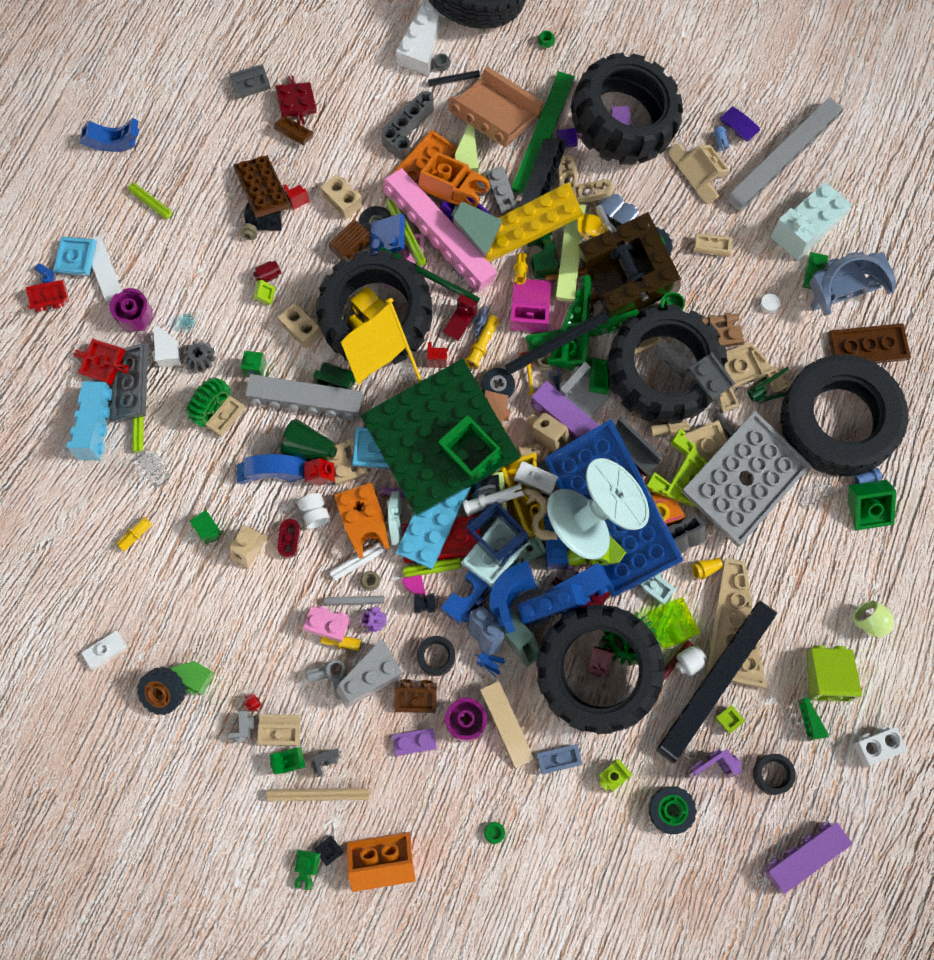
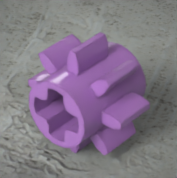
M380 607L367 608V611L362 614L361 622L364 627H368V632L381 631V628L386 625L387 617L384 612H380Z

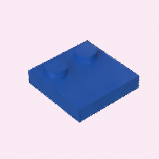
M400 213L371 223L370 255H378L381 246L393 253L404 250V215Z

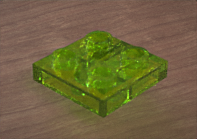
M683 597L646 613L648 621L652 622L651 627L656 629L654 633L663 651L701 634Z

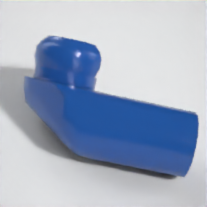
M38 263L35 271L42 275L41 281L43 284L54 282V271Z

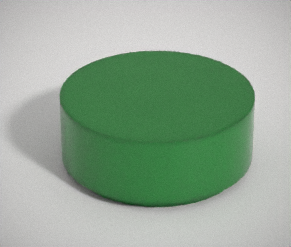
M498 822L489 823L484 830L485 839L491 844L500 843L505 837L504 827Z

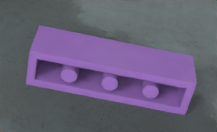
M548 381L531 396V407L536 412L546 413L567 426L569 437L573 440L599 426Z
M827 821L818 827V833L812 835V833L801 839L802 844L797 848L795 845L784 852L786 856L782 859L775 858L767 864L769 868L764 872L780 894H786L853 844L837 822L829 823Z

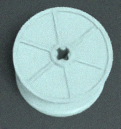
M603 458L593 460L586 471V483L593 501L591 499L588 500L576 491L559 489L550 495L547 504L548 516L558 537L570 550L587 559H599L608 551L610 536L604 521L607 518L614 524L627 530L641 529L647 524L649 519L648 503L637 481L622 466Z

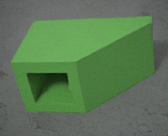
M195 661L170 668L178 673L177 675L182 678L183 684L186 686L185 690L193 695H196L197 692L203 695L215 676L213 671Z

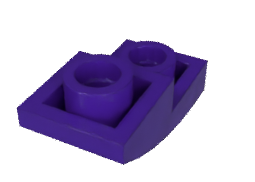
M733 106L720 117L722 124L733 129L735 135L746 142L750 141L760 131V127Z

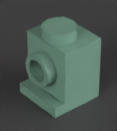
M535 535L529 539L530 543L526 548L532 547L533 551L527 552L525 548L518 557L519 562L528 561L530 564L545 557L546 549L541 539Z

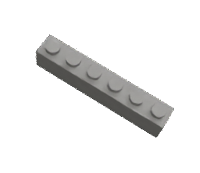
M250 374L245 394L248 402L255 406L264 404L274 409L283 407L293 412L302 410L313 415L322 413L333 418L341 416L347 420L360 419L364 403L363 391Z

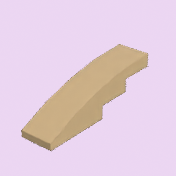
M495 682L480 689L515 769L534 760L500 682Z

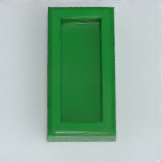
M591 357L588 392L607 395L609 392L607 360Z

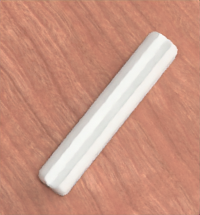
M377 542L363 551L364 558L359 559L356 555L330 570L333 580H338L383 553L382 545Z

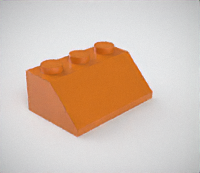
M410 832L347 842L348 876L352 892L416 882Z

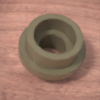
M246 223L240 227L239 234L243 239L254 240L257 238V228L254 225Z
M374 571L365 572L360 579L361 586L367 591L376 590L380 585L379 575ZM372 578L374 583L367 584V580Z

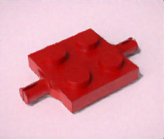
M92 338L85 352L78 349L74 351L76 352L74 357L82 359L78 373L112 385L117 371L128 373L129 366L121 364L126 350Z

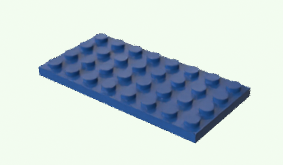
M608 420L546 456L544 460L551 474L558 476L556 484L559 489L576 491L588 500L591 499L593 501L586 483V471L589 464L599 458L611 460L622 466L641 487L649 507V519L643 528L627 530L614 524L608 518L604 520L609 535L626 551V554L619 563L601 566L611 583L609 591L612 597H617L685 560L612 420Z

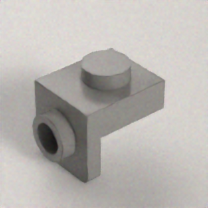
M248 711L239 712V733L227 734V738L233 740V743H244L246 739L251 738V729H254V717L251 716V713Z

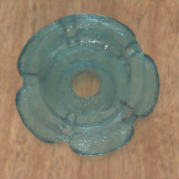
M191 312L189 314L183 313L182 328L190 330V327H194L195 316H191Z

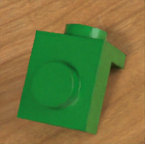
M302 747L270 754V766L274 775L287 774L306 768Z

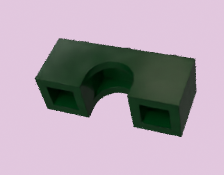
M552 232L527 244V247L538 246L543 250L540 253L532 254L531 265L534 279L545 278V275L555 274L557 269L560 268L559 258H555L554 254L556 252L555 241H551L550 237Z

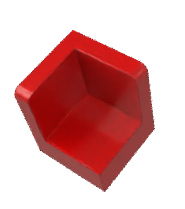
M286 184L283 185L293 210L310 202L306 189L302 188L301 184L290 190Z
M428 342V368L447 367V348L432 347V342Z

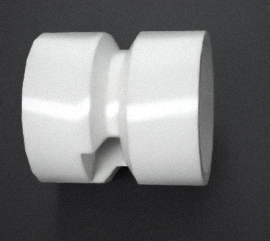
M321 493L309 494L298 500L297 503L301 514H305L303 519L307 529L318 528L331 520L327 508H323L324 500Z

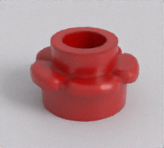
M251 693L248 696H244L245 701L243 703L250 712L253 710L257 712L262 704L256 695Z

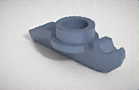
M484 306L480 313L473 318V323L476 326L474 328V337H479L484 328L488 306Z

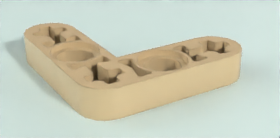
M570 155L562 157L559 166L560 186L565 184L566 178L573 177L570 185L579 204L608 198L613 194L614 188L607 179L578 185L577 164L574 158ZM568 162H570V163L568 164V169H569L570 171H567V169H566V167H565ZM586 189H591V193L588 196H583V192Z

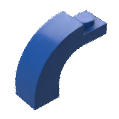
M131 118L125 125L118 128H108L88 121L81 128L79 143L100 151L121 152L135 147L136 138L139 134V121Z
M280 454L246 457L244 462L237 464V483L245 484L264 478H276L290 482L304 479V463L306 459Z
M528 561L516 564L502 573L494 583L490 593V609L495 619H498L500 626L505 627L507 633L516 631L510 612L513 600L520 593L537 587Z

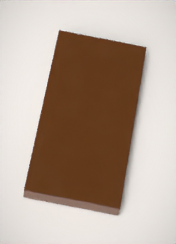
M903 323L830 330L827 333L832 355L847 354L859 356L876 364L911 359Z

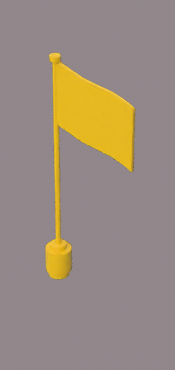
M393 298L387 299L385 301L388 304L374 318L353 330L341 342L358 386L370 374L391 362L405 348L418 382L422 381L392 304L394 302Z

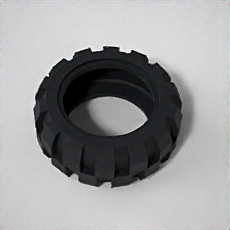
M616 53L607 56L606 59L603 57L597 60L582 74L572 95L570 108L573 114L572 122L576 133L582 134V143L589 150L594 148L600 153L598 157L610 162L612 159L619 160L620 165H633L637 160L641 164L654 159L658 154L666 150L682 123L681 94H676L678 85L672 76L667 77L663 73L664 68L654 61L651 64L645 61V56L633 53L630 57H626L624 53ZM610 92H620L634 97L648 111L651 125L634 127L618 121L605 108L601 95Z
M379 250L378 255H369L368 251L355 253V259L348 262L342 259L333 266L334 272L331 276L326 275L319 287L320 296L316 299L318 325L335 353L341 354L344 360L348 361L341 342L352 330L342 321L344 304L348 297L358 288L367 284L382 283L399 290L408 301L407 313L400 324L410 350L416 352L424 343L426 332L430 331L433 319V305L429 286L423 274L416 271L415 265L405 258H394V254L391 252ZM406 348L391 361L394 365L407 359L406 355L408 353Z
M665 304L664 308L657 309L656 306H651L640 310L639 314L635 317H629L614 337L607 355V370L610 374L608 381L613 393L620 396L622 399L621 404L630 413L634 410L642 415L641 419L656 423L658 420L665 421L667 424L681 423L687 418L692 419L703 412L713 400L710 401L697 382L689 390L675 394L659 392L648 386L641 379L635 366V349L639 344L653 337H671L684 343L693 353L696 362L713 352L724 369L728 361L726 347L720 345L718 339L721 335L713 324L707 326L701 321L704 316L692 309L689 313L681 311L680 305Z
M603 604L587 605L583 608L574 609L562 616L555 625L550 627L544 636V641L540 651H538L536 660L538 670L537 683L540 693L545 697L550 710L558 718L560 717L566 721L569 726L582 732L612 734L637 724L651 711L657 702L664 682V657L654 633L641 619L631 612L616 606ZM606 630L621 636L632 647L638 660L639 673L634 690L625 700L612 706L600 707L582 701L571 691L565 678L564 661L567 651L576 639L591 631Z

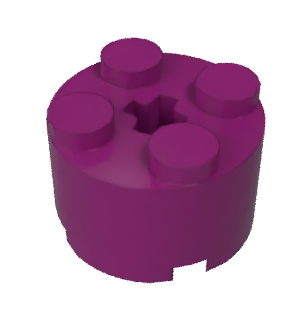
M123 289L119 294L116 293L110 301L109 308L117 324L126 331H144L152 320V307L143 293L137 289Z
M472 698L456 700L446 711L445 723L447 730L454 739L460 742H473L479 739L487 725L485 709L478 701ZM465 715L469 716V719L472 720V722H468V725H464L463 721H460L464 719Z

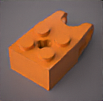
M437 151L421 170L418 186L424 192L456 205H460L462 201L476 208L479 204V197L476 193L485 194L490 189V183L487 178L469 169L468 164ZM477 182H482L485 188L480 187ZM467 197L472 198L475 203L469 202Z
M372 482L334 495L346 533L359 559L364 558L363 545L368 539H377L382 543L385 550L390 549L386 524Z

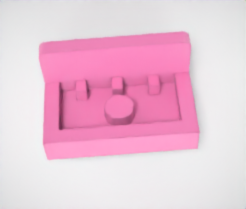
M311 606L303 630L342 642L346 630L350 627L351 623L350 618L342 612L332 613L325 607L317 606L316 608Z

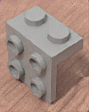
M584 362L581 367L578 365L573 370L571 378L569 380L565 379L559 388L560 393L591 418L611 396V391L609 390L607 395L588 392L591 366Z

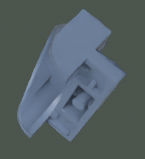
M863 251L859 253L852 252L840 259L834 258L830 260L824 270H820L813 275L809 283L815 295L811 307L813 311L821 309L824 316L831 314L830 305L880 289L882 286L887 295L894 293L896 287L895 275L884 253L865 255Z

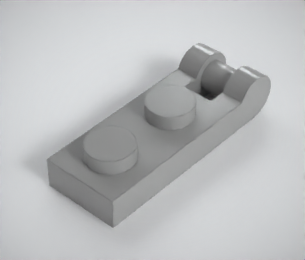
M504 167L486 171V176L491 183V190L500 215L519 208Z

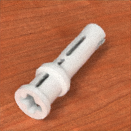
M521 484L487 496L480 494L478 498L469 501L463 500L467 516L471 517L473 513L482 511L488 504L492 505L496 501L502 503L524 496L523 490L515 493L516 490L522 489Z

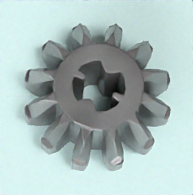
M193 340V345H186L187 350L183 351V361L185 364H188L187 367L190 370L194 369L198 373L202 368L206 372V367L212 368L211 362L216 361L214 356L215 350L211 348L208 342L204 343L203 340H200L197 344Z

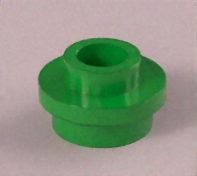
M545 30L538 36V44L543 48H550L555 43V36L551 31Z

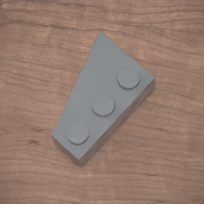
M382 638L339 683L336 692L345 708L354 705L400 679L403 672Z

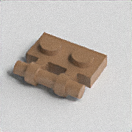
M730 312L721 316L708 315V317L702 318L701 321L708 326L713 324L721 335L718 339L720 345L731 347L744 344L741 325L733 326L734 321H739L738 313L731 314ZM725 323L726 327L717 328L716 324Z

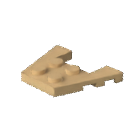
M751 342L726 351L728 361L725 364V369L735 382V385L719 395L722 414L739 407L732 389L764 377L769 379L779 372L767 362L768 359ZM782 376L769 383L774 394L787 390L791 386V383Z

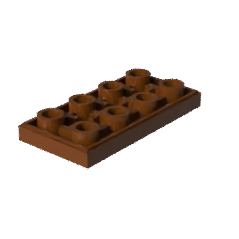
M268 155L259 156L255 159L233 165L255 218L291 208Z

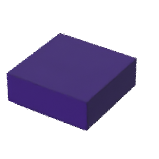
M575 128L557 130L558 139H564L565 148L578 146Z

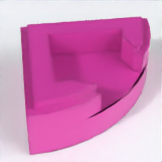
M422 575L402 578L404 586L410 592L425 595Z

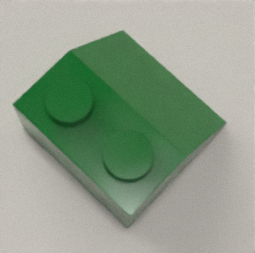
M887 479L848 485V505L856 531L895 525L896 489Z

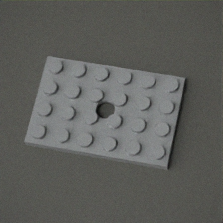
M754 411L687 483L681 492L726 537L739 547L811 465ZM741 472H748L751 475V485L745 486L740 482L739 475Z

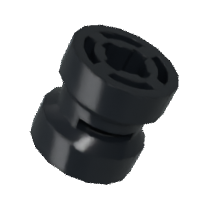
M414 593V613H421L422 611L435 613V593H428L427 595Z

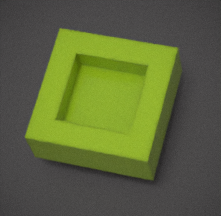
M259 280L256 283L253 298L267 306L271 305L276 287L263 280Z
M730 705L715 718L728 735L745 722L733 705Z

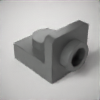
M337 748L314 755L315 761L311 762L314 774L318 773L319 777L325 776L322 764L325 763L326 766L338 763L337 759L342 758L340 750Z

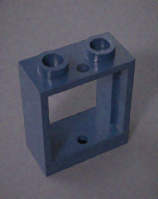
M497 501L492 505L488 504L482 510L481 515L473 517L467 523V534L499 567L529 542V534ZM495 515L517 535L497 553L476 532Z

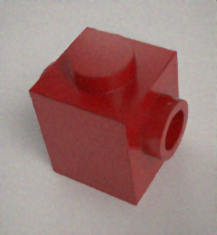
M320 458L305 462V482L319 486L335 482L334 463Z

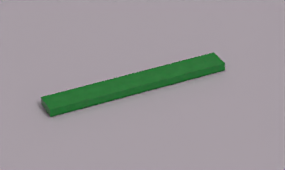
M558 71L512 185L513 192L524 193L544 139L552 138L575 76Z

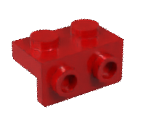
M64 280L26 287L30 303L28 309H34L35 312L45 311L46 306L53 305V308L64 307V303L70 302Z

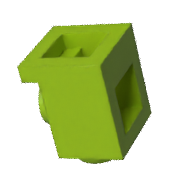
M617 759L598 775L600 779L598 783L605 791L609 790L612 793L629 779L632 774L620 759ZM611 773L617 774L618 779L616 781L610 778Z

